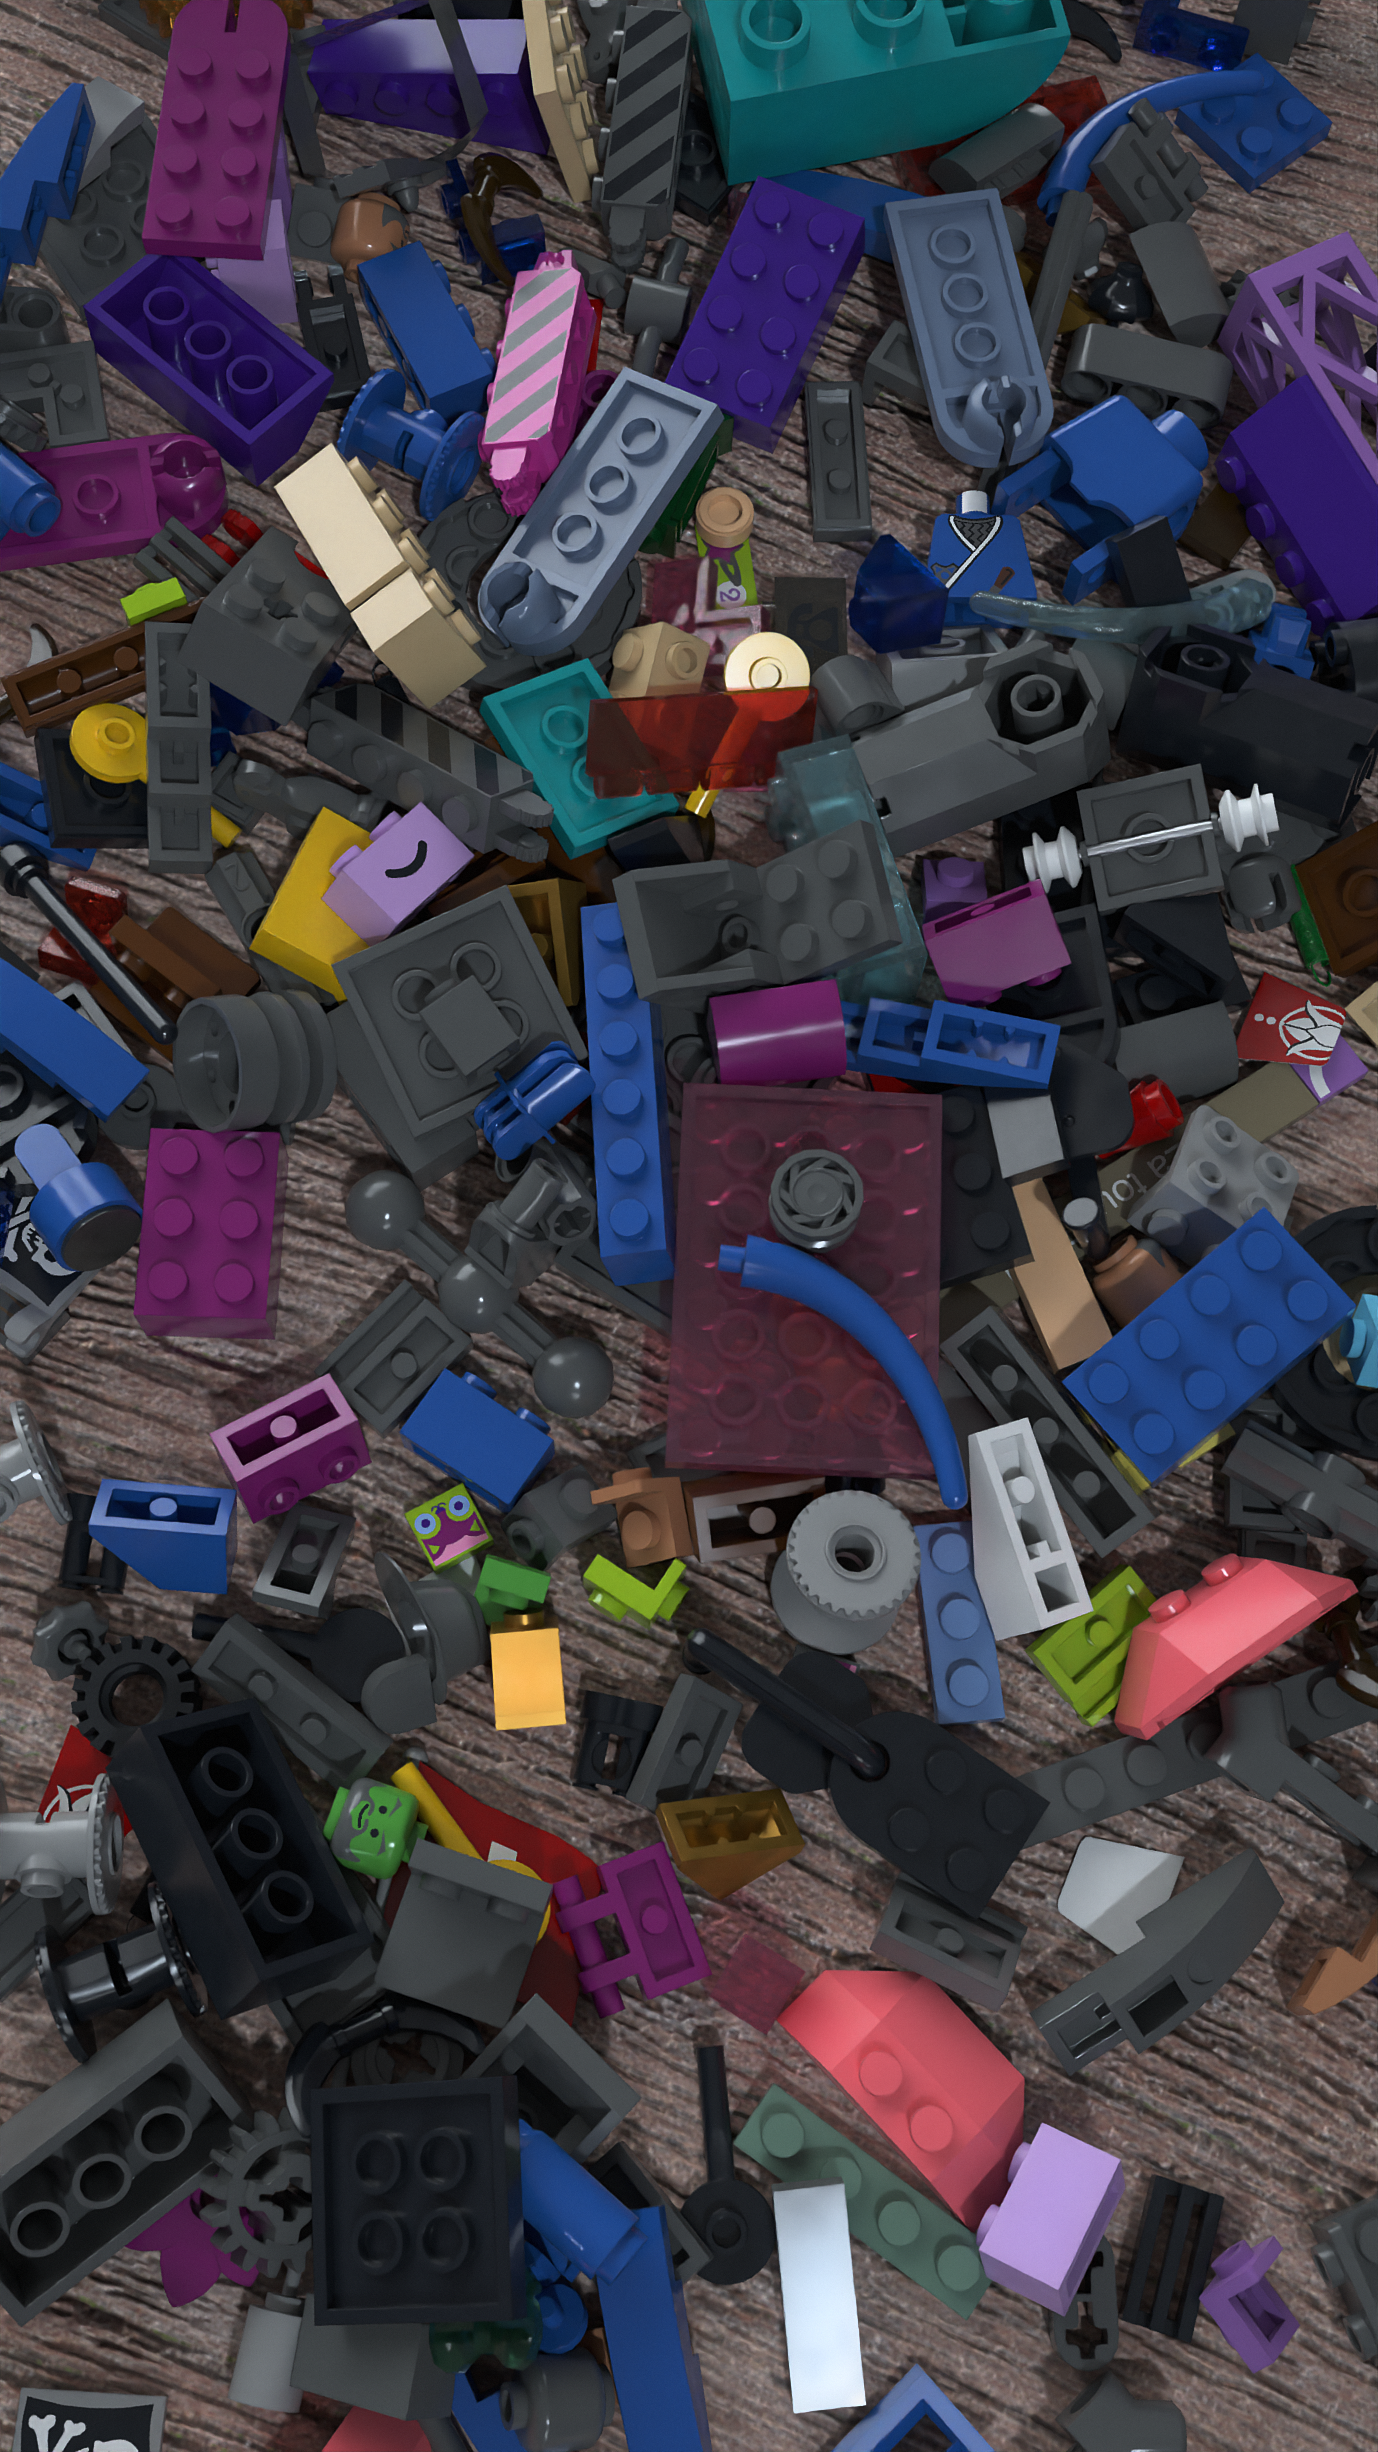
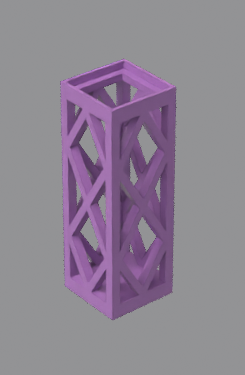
M1346 231L1249 274L1217 342L1233 364L1236 373L1258 409L1285 388L1286 363L1293 367L1296 379L1307 374L1378 486V279L1352 237ZM1347 272L1357 288L1343 280ZM1299 285V302L1284 308L1276 294ZM1329 306H1331V310H1332L1333 315L1331 314L1330 310L1328 309ZM1353 314L1377 327V372L1366 364ZM1315 327L1331 352L1315 344ZM1331 382L1345 389V405ZM1361 401L1376 424V455L1361 432Z

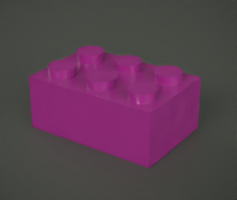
M150 1128L133 1312L134 1317L146 1336L275 1340L289 1157L280 1132L229 1131L213 1134L206 1130Z

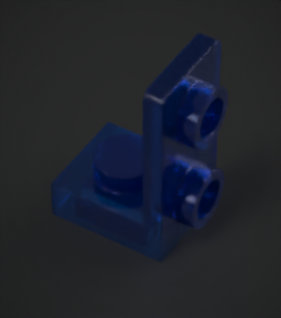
M1145 0L1133 48L1203 67L1211 71L1233 70L1240 65L1250 34L1248 28L1179 9L1181 0Z
M455 158L445 161L447 184L439 186L440 197L447 219L453 220L457 218L460 230H457L456 234L462 259L465 265L474 263L482 286L498 282L500 280L489 269L474 247L463 219L460 198L464 194L470 193L458 160ZM538 213L518 219H506L499 224L492 225L497 247L511 275L516 277L517 272L533 270L539 254L546 252L545 230Z

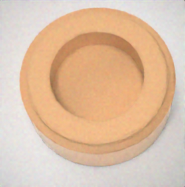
M717 487L701 496L696 506L695 523L699 536L706 543L719 548H731L740 545L750 536L753 529L754 508L751 500L745 493L732 487Z

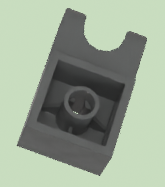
M271 526L203 600L176 662L286 727L326 676L332 663L359 629L350 613L377 594V592L350 611L344 605L329 579L312 573L299 562L294 553L299 542Z

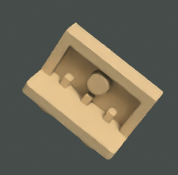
M665 622L623 630L622 637L616 644L613 652L614 670L608 691L642 745L675 758L683 756L710 645L708 642Z

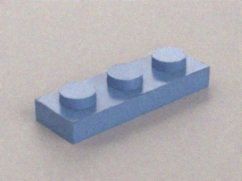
M972 1520L913 1526L921 1552V1567L917 1586L935 1723L940 1727L1002 1721L1005 1719V1710L994 1632L975 1579Z

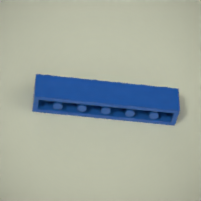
M617 902L581 907L590 1075L596 1083L595 1090L591 1094L600 1258L615 1286L680 1279L661 1005L639 1000Z

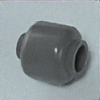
M575 2346L572 2350L563 2354H547L540 2350L523 2354L513 2369L511 2381L504 2382L500 2389L499 2407L503 2426L507 2431H515L520 2445L527 2452H570L593 2447L600 2438L603 2427L610 2426L615 2412L614 2385L608 2367L603 2363L598 2364L595 2356L581 2346Z

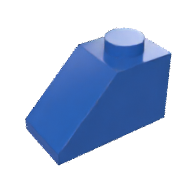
M102 1479L88 1524L90 1536L159 1589L227 1595L238 1549L237 1490Z

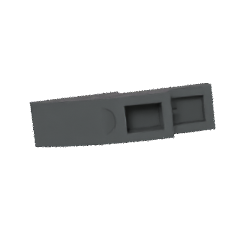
M1250 1847L1137 1920L1136 1924L1143 1933L1144 1939L1029 2014L1069 2076L1126 2039H1129L1139 2055L1197 2011L1231 1978L1267 1933L1283 1906L1284 1900L1258 1855Z

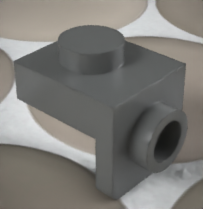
M315 177L313 186L295 184L287 234L291 257L327 265L339 264L330 254L331 240L339 208L348 200L355 199V197L350 196L340 199L332 179Z
M582 1464L525 1493L501 1522V1528L507 1535L512 1549L519 1557L525 1560L528 1566L543 1571L549 1570L563 1553L606 1530L618 1518L617 1511L611 1504L592 1505L590 1492L600 1488Z

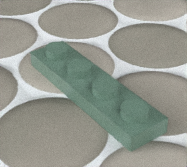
M772 2083L732 2143L785 2183L842 2176L845 2185L849 2232L967 2321L993 2281L986 2277L979 2253L980 2247L976 2245V2235L776 2084Z

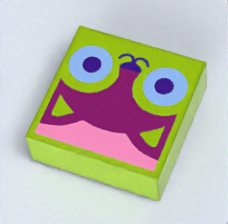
M463 1483L404 1514L436 1576L494 1545V1540Z

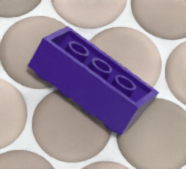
M147 254L83 306L90 336L94 341L97 354L195 436L208 441L217 449L220 457L256 487L299 451L334 383L333 372L190 256Z
M1306 374L1294 380L1230 432L1214 466L1223 489L1228 493H1235L1246 509L1247 527L1252 536L1262 542L1274 561L1279 580L1285 587L1291 589L1301 607L1306 610V619L1310 620L1312 624L1310 630L1322 639L1324 630L1330 622L1378 618V486Z

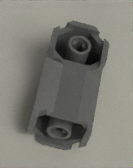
M1039 639L1032 640L990 657L983 670L984 680L981 684L845 737L857 780H861L865 792L863 796L883 846L889 852L892 859L1085 784L1111 760L1104 690L1086 653L1069 649L1070 655L1054 651L1052 643Z

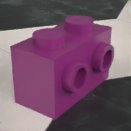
M1041 879L1029 882L922 925L925 945L950 1003L966 1004L969 1007L981 1008L998 1000L1002 996L1001 991L1022 982H1025L1027 986L1046 983L1060 975L1062 972L1061 967L1072 963Z
M330 1373L209 1434L224 1472L233 1489L237 1490V1496L253 1524L270 1515L286 1512L302 1498L329 1484L343 1482L353 1476L358 1469L372 1463L358 1419Z

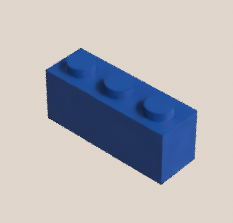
M419 240L358 264L362 302L400 373L403 375L420 410L432 409L444 418L448 427L468 411H475L479 414L488 411L487 389L488 385L495 381L497 365L490 350L487 347L479 349L473 338L475 337L474 325L463 303L455 305L450 296V282L440 260L437 259L431 262Z

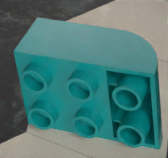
M680 0L683 11L692 19L691 44L728 186L755 181L758 176L770 178L801 170H810L941 144L972 133L1006 115L1030 97L1055 70L1067 49L1071 37L1061 0Z

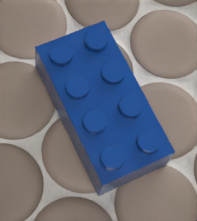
M1262 1207L1066 1377L1062 1384L1072 1399L1145 1481L1154 1488L1353 1316L1357 1305L1265 1207Z

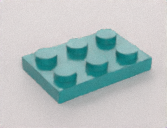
M588 658L483 697L479 712L507 758L533 772L532 793L543 798V801H548V804H552V808H554L553 821L551 825H548L570 860L608 845V839L660 818L675 816L680 806L679 802Z

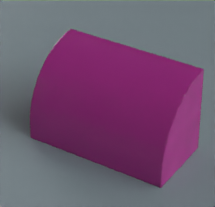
M836 979L709 998L707 1030L720 1094L846 1074L845 1028Z

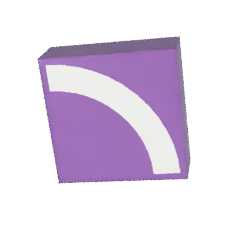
M1340 1033L1331 1057L1324 1066L1289 1063L1318 1101L1319 1105L1317 1108L1363 1079L1369 1071Z

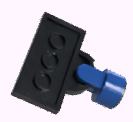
M79 979L53 994L136 1058ZM6 1049L2 1054L0 1053V1193L16 1198L35 1197L29 1211L30 1222L62 1268L75 1272L103 1268L121 1258L135 1244L141 1233L143 1210L111 1166L99 1162L88 1163L96 1150L98 1125L93 1113L59 1084L52 1088Z

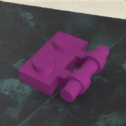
M663 1841L596 1867L605 1892L601 1896L587 1901L578 1875L552 1884L561 1909L560 1912L555 1913L562 1934L569 1932L583 1971L576 1974L583 1994L591 1993L600 2019L626 2009L616 1982L635 1975L644 2001L712 1975ZM613 1914L627 1954L608 1961L594 1921Z

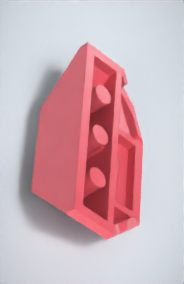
M1235 1553L1222 1556L1211 1562L1201 1571V1575L1204 1578L1202 1581L1186 1592L1176 1590L1156 1600L1148 1608L1151 1616L1133 1628L1114 1719L1119 1731L1123 1734L1149 1740L1176 1718L1339 1603L1346 1601L1357 1593L1358 1590L1353 1581L1267 1559L1237 1556Z
M824 1970L775 2020L968 2230L974 2233L979 2228L988 2208L992 2204L999 2206L1011 2186V2183L1008 2182V2171L1015 2152L1023 2142L1024 2076L936 1982L911 1971Z

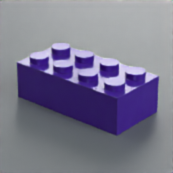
M758 176L664 383L718 404L722 413L734 417L733 438L773 454L865 251V218Z

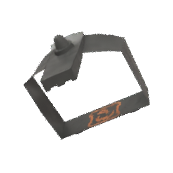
M392 0L393 6L327 31L325 25H318L300 30L292 35L294 43L291 44L284 111L303 173L333 179L340 199L386 188L389 195L396 196L403 209L407 212H413L419 205L418 189L446 176L445 166L465 149L480 129L489 110L451 0ZM430 4L453 67L471 131L452 147L419 162L418 157L393 158L376 161V166H362L353 169V174L337 175L327 170L296 53Z

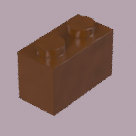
M808 1462L681 1482L693 1554L700 1564L786 1550L789 1532L798 1515L811 1502L826 1495L824 1476Z

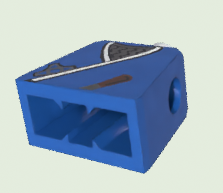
M976 490L963 492L955 499L956 514H941L935 518L917 625L918 627L938 628L990 624L992 628L1028 629L1037 600V590L1020 520L1014 515H990V497L987 493Z

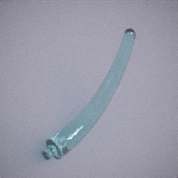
M1247 578L1203 598L1170 605L1136 608L1060 605L979 590L971 595L969 605L971 610L978 615L1030 630L1099 642L1143 644L1157 627L1173 626L1171 636L1186 635L1188 625L1204 623L1233 634L1254 627L1268 618L1272 607L1273 590L1266 583H1260L1255 579Z

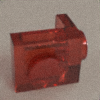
M76 876L70 877L64 886L66 903L116 958L118 954L108 932L124 915L128 916L126 894L106 885ZM55 927L37 949L39 967L94 985H97L101 980Z

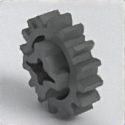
M283 2106L278 2122L274 2116L259 2110L254 2113V2131L248 2133L236 2125L228 2129L231 2140L235 2145L229 2153L212 2149L209 2157L215 2164L220 2166L217 2177H208L200 2180L199 2188L214 2196L215 2202L207 2205L199 2214L200 2219L211 2227H219L214 2232L210 2242L224 2254L231 2252V2262L247 2272L256 2264L258 2271L268 2278H276L282 2261L296 2273L304 2272L306 2264L305 2252L310 2249L313 2250L311 2156L305 2153L306 2147L311 2152V2138L304 2139L301 2137L291 2120L287 2106ZM290 2182L298 2188H287ZM261 2194H273V2195H272L271 2199L268 2200L267 2198L263 2197ZM239 2206L246 2207L250 2212L248 2226L254 2229L253 2236L249 2234L243 2225Z

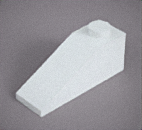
M1028 1417L969 1435L975 1579L996 1641L1042 1630L1094 1611Z

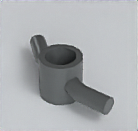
M678 237L672 238L668 242L656 279L635 275L626 306L624 333L639 336L631 369L653 378L661 341L677 345L682 344L691 310L692 287L678 284L689 252V245L684 239Z

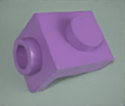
M949 857L943 860L923 859L920 879L923 903L922 925L988 899L983 862H972L959 857ZM922 928L920 938L921 949L923 951H928L924 942Z
M1274 2236L1250 2248L1245 2240H1242L1225 2250L1211 2265L1217 2275L1198 2298L1219 2326L1225 2340L1236 2349L1253 2374L1276 2361L1300 2326L1264 2276L1283 2250V2247Z

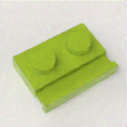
M1119 1564L1088 1592L1094 1611L1050 1626L1024 1650L1062 1699L1068 1702L1078 1714L1077 1718L1081 1723L1090 1727L1095 1726L1118 1704L1133 1628L1151 1616L1148 1608L1157 1600L1130 1565Z

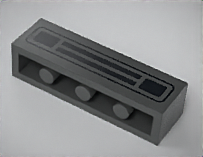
M989 1306L939 1345L940 1349L999 1425L1028 1417L1056 1500L1101 1558L1108 1555L1161 1515L1000 1307Z

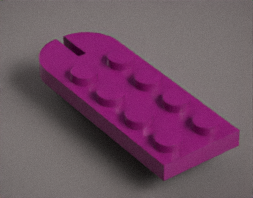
M191 0L183 7L175 19L142 233V242L146 254L264 261L291 56V40L286 18L281 9L272 0H240L238 21L233 0Z
M164 433L45 449L41 452L15 453L54 487L55 496L61 502V510L53 526L40 536L30 537L25 533H16L12 529L7 532L0 541V572L139 553L149 545L150 540L157 532L160 533L172 516L200 540L206 534L211 535L221 525L220 518L227 512L229 504L226 478L217 449L208 441L194 435ZM172 540L169 542V543L172 544L175 548H178V547H179V546H178L175 542H173Z

